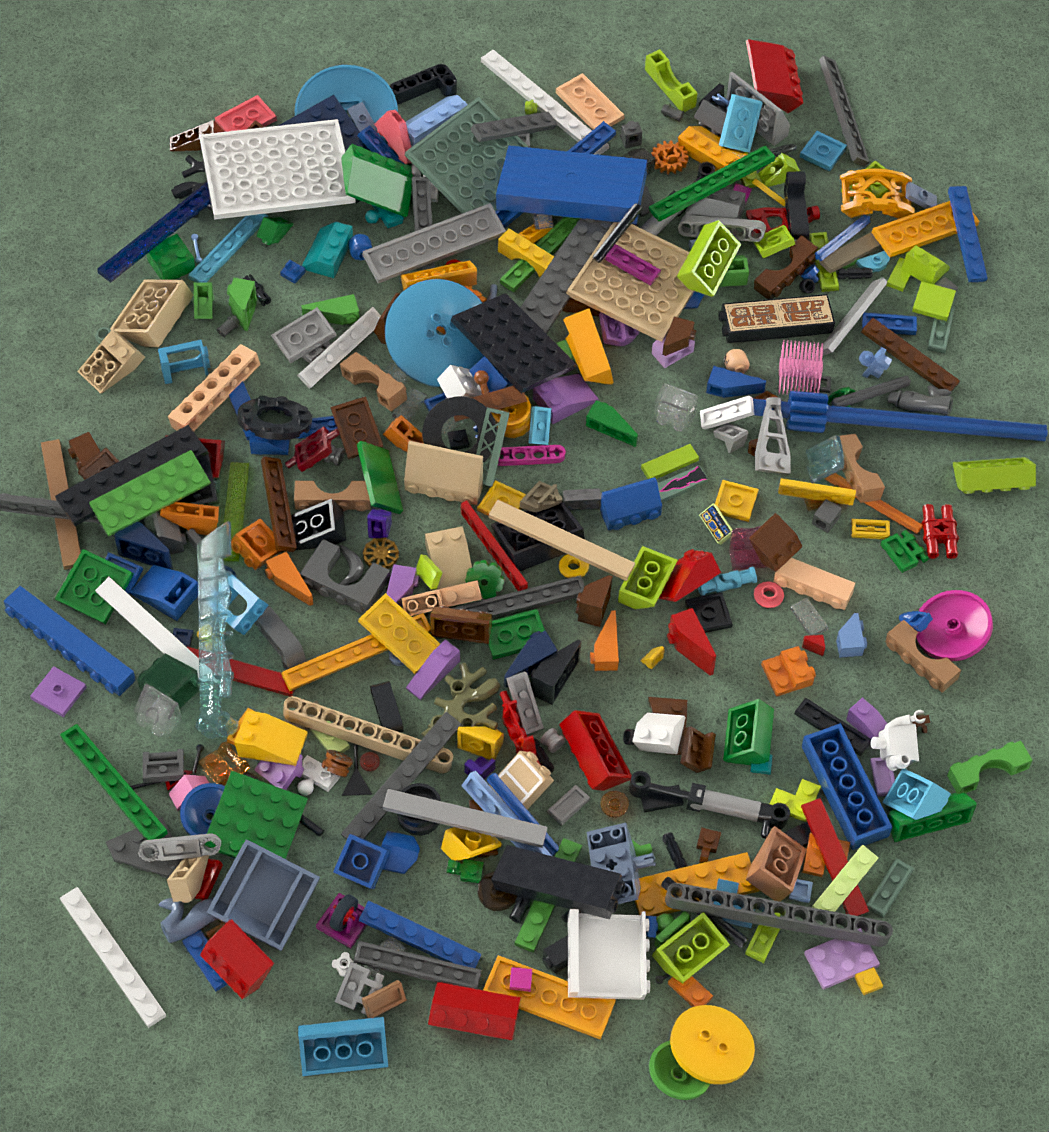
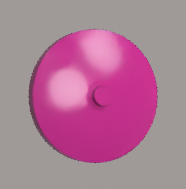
M950 590L939 593L927 600L919 609L920 612L930 613L933 620L925 630L917 631L916 639L922 650L935 659L947 657L953 662L972 657L984 648L991 637L993 618L990 609L983 599L968 591Z

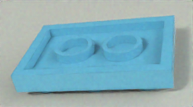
M734 94L731 95L719 146L750 153L763 101Z

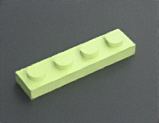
M862 845L814 903L812 908L835 912L877 861L878 857Z

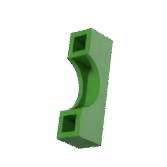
M1022 741L1016 743L1009 742L1003 748H994L982 756L976 755L964 763L957 762L953 764L947 777L957 794L968 793L977 789L979 774L989 768H999L1012 776L1029 769L1033 760Z

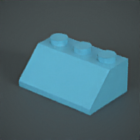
M901 769L882 803L917 820L940 812L947 804L951 793L934 782L909 770Z

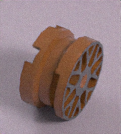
M331 749L327 750V758L323 760L321 766L323 768L328 767L327 771L335 775L346 777L349 773L348 768L353 764V759L342 752Z

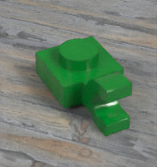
M449 859L447 873L461 875L460 881L479 883L481 882L484 862L464 859L463 864H460L458 861Z

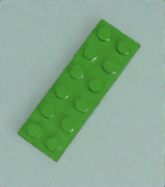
M192 450L90 501L89 505L109 537L208 486L210 481Z

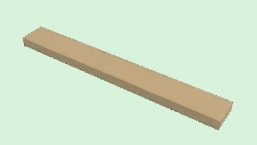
M500 500L496 501L489 513V518L627 581L635 567V562Z

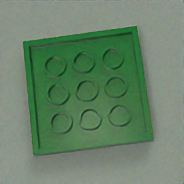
M231 770L207 834L217 835L221 840V847L218 853L232 858L237 857L247 839L286 859L308 798ZM211 840L205 843L208 848L216 846L214 841L211 842Z

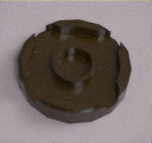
M494 872L486 874L478 884V898L485 908L492 911L509 909L515 904L517 895L495 890L491 880Z

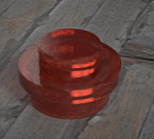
M367 752L360 758V766L365 771H374L380 765L379 756L373 752Z

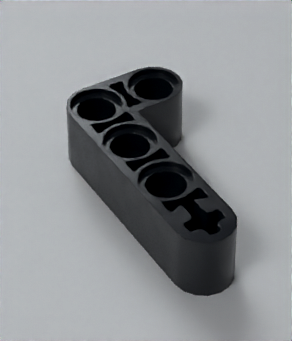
M437 64L390 84V88L395 95L398 105L438 88L444 96H454L457 94V79L447 65Z
M805 171L787 172L784 184L788 229L794 240L801 236L807 240L809 239V223L804 194L806 185Z

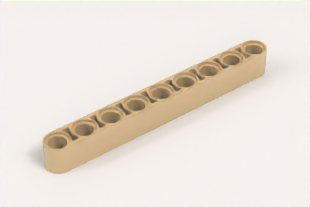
M288 697L284 701L283 716L286 720L403 761L421 741L412 736L298 697ZM308 714H313V715H315V716H314V717H309V716H307V715H308ZM346 727H351V728H353V729H352V730H347V729H345V728H346ZM383 740H389L390 743H385ZM443 747L426 768L438 773H447L452 766L453 753Z

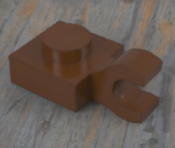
M701 827L696 849L702 850L699 863L708 862L710 852H717L721 832Z

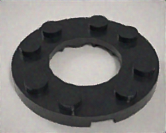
M262 395L243 403L239 407L237 421L242 429L245 431L250 430L255 433V436L272 440H289L298 438L303 432L308 433L310 431L312 415L306 406L288 400L284 396L275 398ZM264 410H266L265 412L275 410L278 413L281 410L284 411L286 416L292 417V420L284 424H272L262 421L257 415H260Z
M454 396L440 401L429 411L425 418L422 429L423 443L449 449L442 440V427L449 418L463 415L473 420L478 428V438L475 445L465 451V453L476 455L487 408L479 401L465 396ZM490 412L488 420L493 426L496 423ZM488 423L486 430L490 428V425ZM492 429L485 433L484 439L487 444L495 440L496 435ZM488 448L480 453V456H483V462L491 455Z

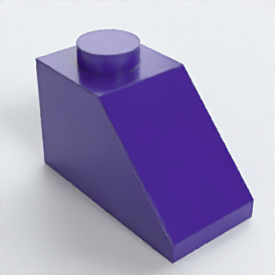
M372 509L367 516L368 538L386 537L388 539L392 524L391 512L382 509Z

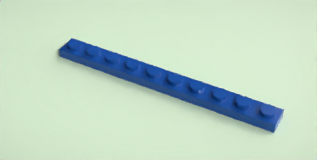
M603 121L567 152L594 154L616 135V130ZM507 210L495 211L504 228L524 213Z

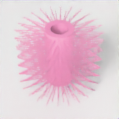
M783 340L779 362V394L781 384L783 385L782 394H784L786 382L787 395L789 377H791L790 391H792L793 382L794 391H796L797 380L798 391H800L802 378V392L804 386L806 387L805 392L808 391V381L810 379L809 392H812V382L814 381L813 393H815L816 384L817 393H819L823 370V347L820 348L819 356V345H817V353L815 355V344H813L811 359V343L808 349L806 341L804 351V342H802L801 356L799 358V341L797 359H795L796 343H794L792 353V341L790 342L789 356H787V340L785 358H783L785 346Z

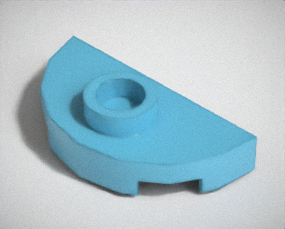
M885 251L858 259L856 264L862 269L871 268L873 272H879L887 267L890 257Z

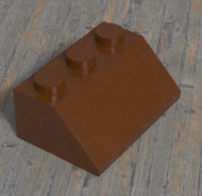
M434 606L430 615L431 635L433 637L489 644L492 614L484 611L473 612L467 609L458 610L446 606Z

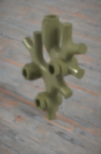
M461 663L459 665L462 673L461 680H455L451 675L446 676L444 679L450 686L453 699L448 701L437 697L434 704L444 708V713L448 712L462 724L461 727L486 726L496 730L498 723L488 719V716L497 710L494 703L475 715L464 712V705L468 702H480L490 698L499 691L500 683L495 678H489L478 688H470L474 682L487 674V671L484 667H481L475 673H470L467 663ZM436 715L432 718L428 729L421 733L423 737L443 715Z

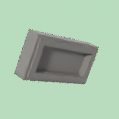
M575 785L550 807L547 813L562 826L590 801V797Z

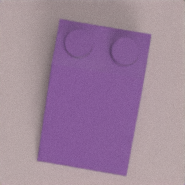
M580 374L557 377L533 388V400L539 407L551 408L550 422L552 425L594 404L596 400L599 401Z

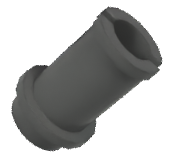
M664 104L661 110L663 116L666 117L667 115L679 122L684 115V111L672 107L671 104Z
M234 315L228 316L227 321L216 330L225 338L234 328L239 327L240 321Z

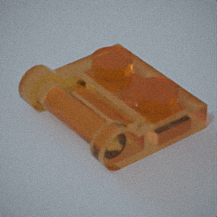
M227 741L221 743L217 750L199 760L200 766L216 784L223 786L226 785L231 770L244 774L250 767L246 760L238 757L232 750L231 744ZM227 755L235 763L236 767L232 769L223 759L224 756Z

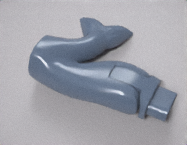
M172 898L161 901L159 903L160 907L171 910V913L161 922L162 931L168 942L172 943L189 937L217 920V918L206 913L213 899L209 898L198 902L183 920L184 903L182 901L173 902Z

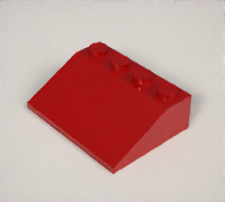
M746 40L754 89L786 113H790L802 105L803 93L800 87L798 67L793 50L780 44Z

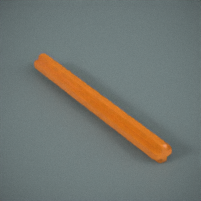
M827 470L824 474V479L840 488L852 489L845 478L832 470ZM882 500L864 502L915 534H918L922 529L923 525Z

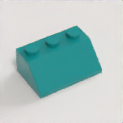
M333 222L320 228L302 267L306 271L335 278L349 249L348 242L353 237L352 226Z

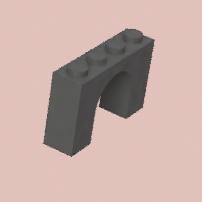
M323 539L301 571L302 579L308 589H314L324 597L329 596L341 605L346 604L358 613H365L376 603L389 583L390 570L372 563L358 583L348 586L339 585L331 580L329 574L340 558V547Z

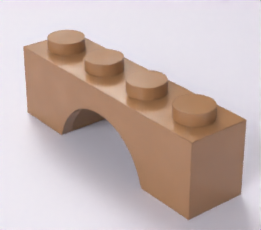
M355 352L340 363L342 376L352 384L357 385L365 382L376 384L378 386L376 392L379 403L391 412L407 400L405 385L393 379L389 373L386 374L378 365L372 364L365 356Z
M857 435L835 436L831 446L832 455L838 461V465L844 472L847 482H849L853 490H856L855 496H857L859 502L881 500L885 486L879 475L864 470L856 462L863 448Z
M295 481V510L302 511L329 499H333L343 511L371 510L365 481H351L344 491L333 494L321 491L314 481Z
M902 620L887 633L885 642L888 648L896 651L906 664H910L915 668L919 676H924L934 689H938L943 693L958 680L961 670L947 657L943 659H930L922 655L915 643L918 632L905 620Z

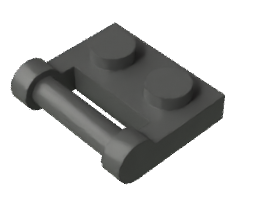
M184 749L160 753L143 752V783L176 781L184 776Z

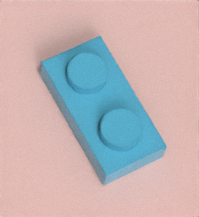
M531 407L529 444L548 445L551 408Z

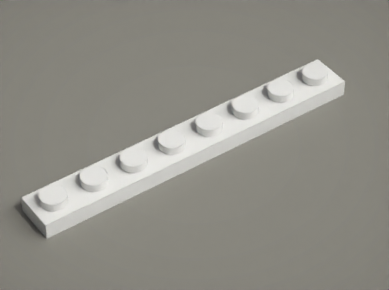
M76 887L60 897L62 904L146 1026L149 1028L165 1018L166 1013L79 888Z

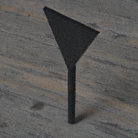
M354 744V772L342 796L372 795L358 771L357 744Z

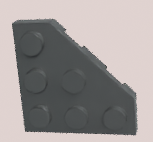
M163 817L159 818L158 820L168 832V835L163 838H172ZM137 828L106 841L114 862L131 865L133 868L146 872L150 871L165 878H169L183 860H156L153 862L142 860L138 852L141 843L146 841V839ZM152 847L144 849V852L147 854L155 853Z

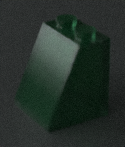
M166 653L162 657H158L150 668L141 672L137 679L139 688L171 715H174L201 690L197 670Z

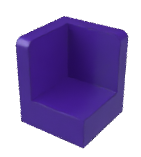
M482 756L475 761L469 759L464 764V772L468 776L476 770L483 779H486L496 769V761L493 758L488 762Z

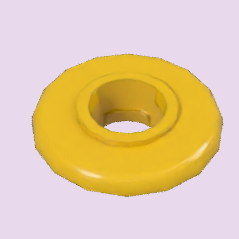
M566 554L559 561V570L567 578L580 575L582 578L588 572L589 564ZM574 563L577 564L579 568L573 570L570 569L568 566Z

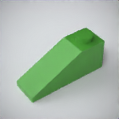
M354 294L301 305L302 316L318 307L326 320L333 324H354L360 319Z

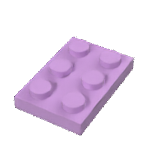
M833 939L804 952L823 990L853 978L857 973L873 967L877 968L880 965L870 945Z

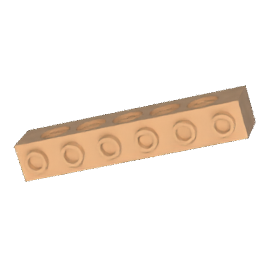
M241 344L233 350L170 413L168 418L171 427L177 431L189 425L194 432L229 397V394L260 366L257 353Z

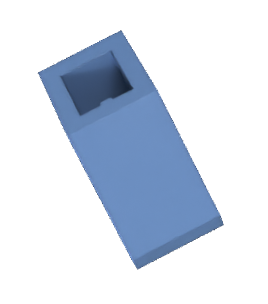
M854 613L838 632L836 643L839 658L863 656L864 649L867 648L866 637L862 635L864 630L863 621L859 620L858 613Z

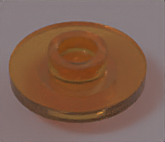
M610 791L604 794L600 805L604 814L617 818L627 812L629 801L622 792Z

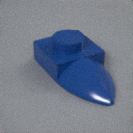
M911 611L899 615L900 622L905 620L919 632L925 630L933 620L930 613Z

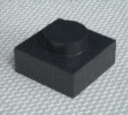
M466 429L447 432L451 450L469 448Z

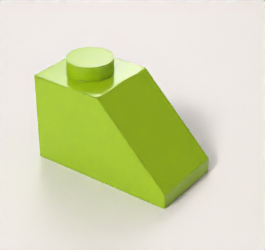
M781 153L775 158L774 162L768 164L758 175L765 186L771 187L785 183L787 172H799L800 170L793 158Z

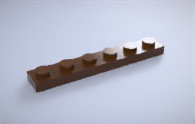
M872 318L862 329V334L886 349L887 352L938 389H947L952 392L960 383L959 379L876 319Z
M263 456L261 465L276 550L294 552L297 547L281 459Z

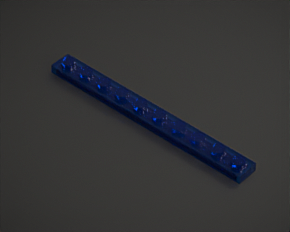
M208 182L97 268L98 274L111 283L211 203Z

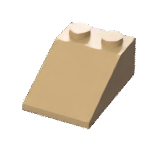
M463 527L425 534L428 557L443 572L437 589L466 583L467 570L472 568Z

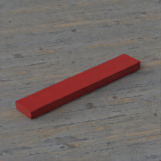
M468 501L462 502L461 515L516 590L528 589V582Z
M187 647L219 677L292 697L295 690L289 691L280 672Z
M819 798L802 804L801 808L833 881L848 861L823 802ZM857 884L842 904L846 914L861 916L868 913L869 909Z

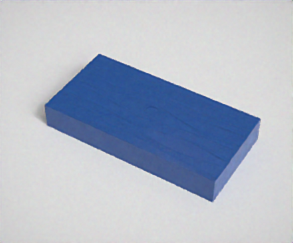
M508 145L496 192V208L498 210L620 222L635 203L641 205L647 177V160ZM638 216L631 224H637Z

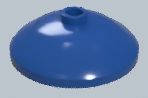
M206 783L193 788L185 796L181 805L180 817L184 829L190 836L207 834L212 820L207 819L206 816L211 814L214 817L225 786L216 783Z

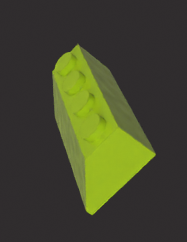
M720 220L704 225L677 278L690 290L710 297L714 296L741 243Z
M1026 457L953 462L957 487L965 494L975 493L976 490H982V492L986 493L993 492V489H1000V491H1011V488L1029 490L1030 487L1036 486V464Z

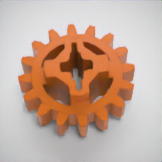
M670 140L669 144H667L666 141H663V145L658 143L657 148L653 147L651 164L655 165V169L660 168V173L666 171L669 175L670 171L676 174V170L682 172V168H686L688 163V151L684 150L685 146L679 147V142L673 144Z

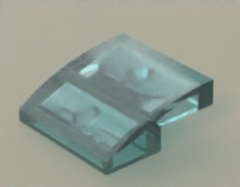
M835 435L806 450L810 463L807 469L811 483H816L844 469V454L840 436Z

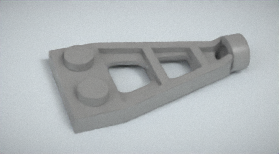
M771 397L766 399V407L755 451V471L782 475L791 474V455L781 413V398ZM769 420L776 421L777 433L768 432ZM769 438L778 441L779 454L767 452L766 446Z

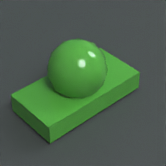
M684 911L675 920L672 915L667 913L659 915L656 921L660 933L655 937L654 945L659 948L688 925L690 915Z

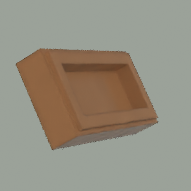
M398 980L362 998L368 1018H374L407 1001L402 984Z

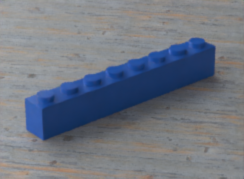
M19 586L4 600L5 612L11 618L16 617L24 628L32 629L37 638L45 639L47 644L53 650L58 649L66 660L74 661L79 670L82 672L87 671L95 682L104 684L105 689L109 693H116L118 696H121L136 681L133 670L23 587Z

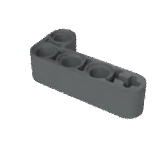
M268 606L264 613L255 621V625L280 655L285 670L307 662L298 639L274 610Z

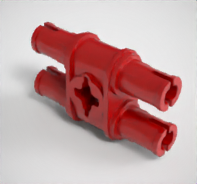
M947 504L941 507L942 519H935L933 505H924L922 508L924 520L921 524L923 525V541L927 546L928 557L930 559L938 558V543H944L946 557L948 559L957 558L959 536L956 531L957 522L953 518L952 505Z

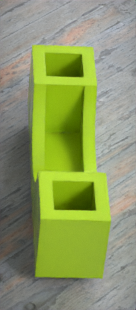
M659 49L646 55L645 71L674 105L684 112L695 108L698 93L689 82L681 84L672 72L670 61Z

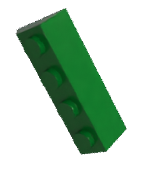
M953 793L949 796L947 804L940 812L917 820L894 809L887 816L892 825L891 835L894 843L969 823L977 804L965 793Z

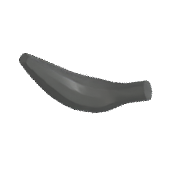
M340 545V551L347 560L350 570L348 576L339 585L348 586L362 576L364 565L356 553Z

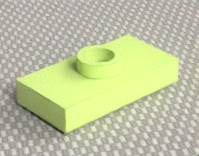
M310 729L326 750L331 749L343 753L350 748V745L345 740Z

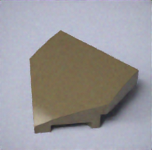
M539 481L520 501V508L539 512L562 503L563 499L559 495L557 484L550 486Z

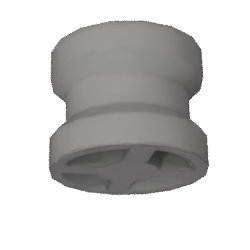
M551 728L545 732L540 742L543 745H547L551 753H555L563 746L565 738L562 735L559 736L555 728Z

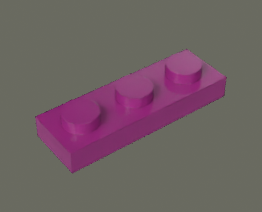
M617 244L613 246L605 258L606 261L650 286L661 273L659 268Z

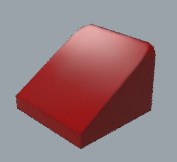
M824 635L804 636L802 648L824 656Z

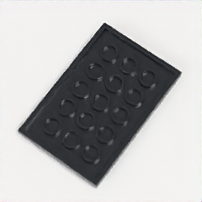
M506 293L455 314L451 318V322L521 394L572 371L576 367V363Z

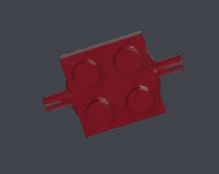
M325 426L296 444L294 446V456L285 462L287 468L290 469L297 464L298 469L303 472L313 467L321 459L327 458L332 453L331 441L340 435L339 430L335 428L329 433Z

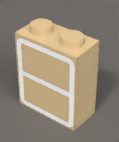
M519 751L498 776L528 810L554 780L550 776L551 772L537 762L538 758L532 752Z

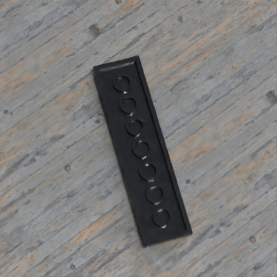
M187 425L57 494L55 498L72 524L77 526L96 516L89 505L90 501L192 450L197 460L207 456L208 451L190 426Z

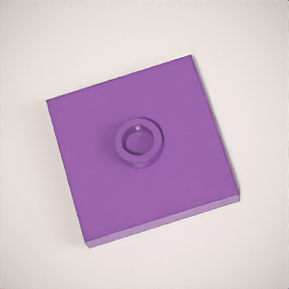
M53 666L30 697L31 700L64 717L87 687L85 683Z

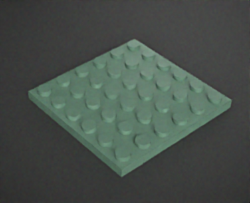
M477 97L405 152V156L462 214L491 203L495 211L498 210L496 208V192L508 145L528 147L518 136L483 142L477 140L470 130L473 124L501 120L480 97Z

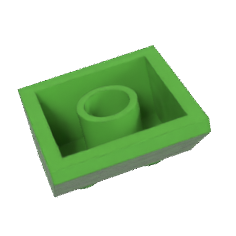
M233 278L232 284H229L227 288V295L230 297L229 306H231L232 314L240 321L241 327L248 331L257 306L255 281Z

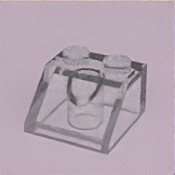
M146 683L134 709L136 721L143 727L148 726L151 728L156 736H163L168 739L182 723L179 705Z

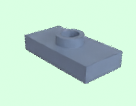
M363 102L347 109L359 132L370 125L378 133L377 127L374 125L375 123Z
M911 182L906 184V199L925 209L937 206L936 195Z

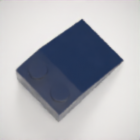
M139 521L115 533L114 537L119 556L150 566L156 565L173 570L169 549Z
M546 630L543 632L537 631L530 636V639L504 675L505 688L509 687L506 678L521 672H527V675H530L533 669L538 667L543 660L558 651Z

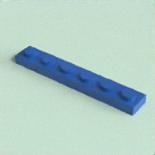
M949 187L948 194L968 282H984L987 280V274L967 187Z
M369 900L359 918L360 922L442 961L476 968L482 955Z

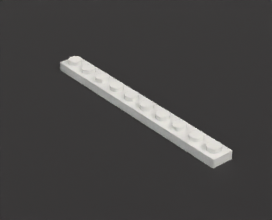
M495 50L481 57V62L526 100L530 101L533 99L534 103H537L538 110L542 113L549 111L557 125L577 142L592 131ZM606 143L594 154L601 155L609 149V144Z

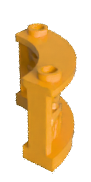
M888 169L850 170L840 175L843 202L841 212L848 217L854 218L860 215L873 214V211H882L884 215L900 219L915 213L914 208L911 206V201L906 199V184L912 182V178L905 175V173ZM875 182H879L889 192L885 193L882 198H876L873 193L865 190ZM853 185L852 189L857 191H849V186Z

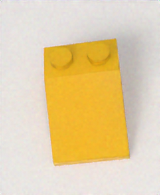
M247 711L234 743L238 757L296 766L308 732L269 714Z

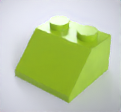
M917 245L906 254L902 270L920 281L935 284L950 269L946 263Z

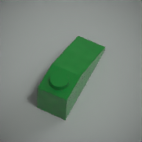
M596 400L586 416V426L636 447L638 434L612 406Z

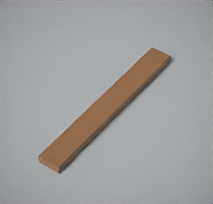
M59 439L41 442L51 500L55 501L57 494L69 489ZM55 518L64 570L71 569L81 553L76 526L69 519Z

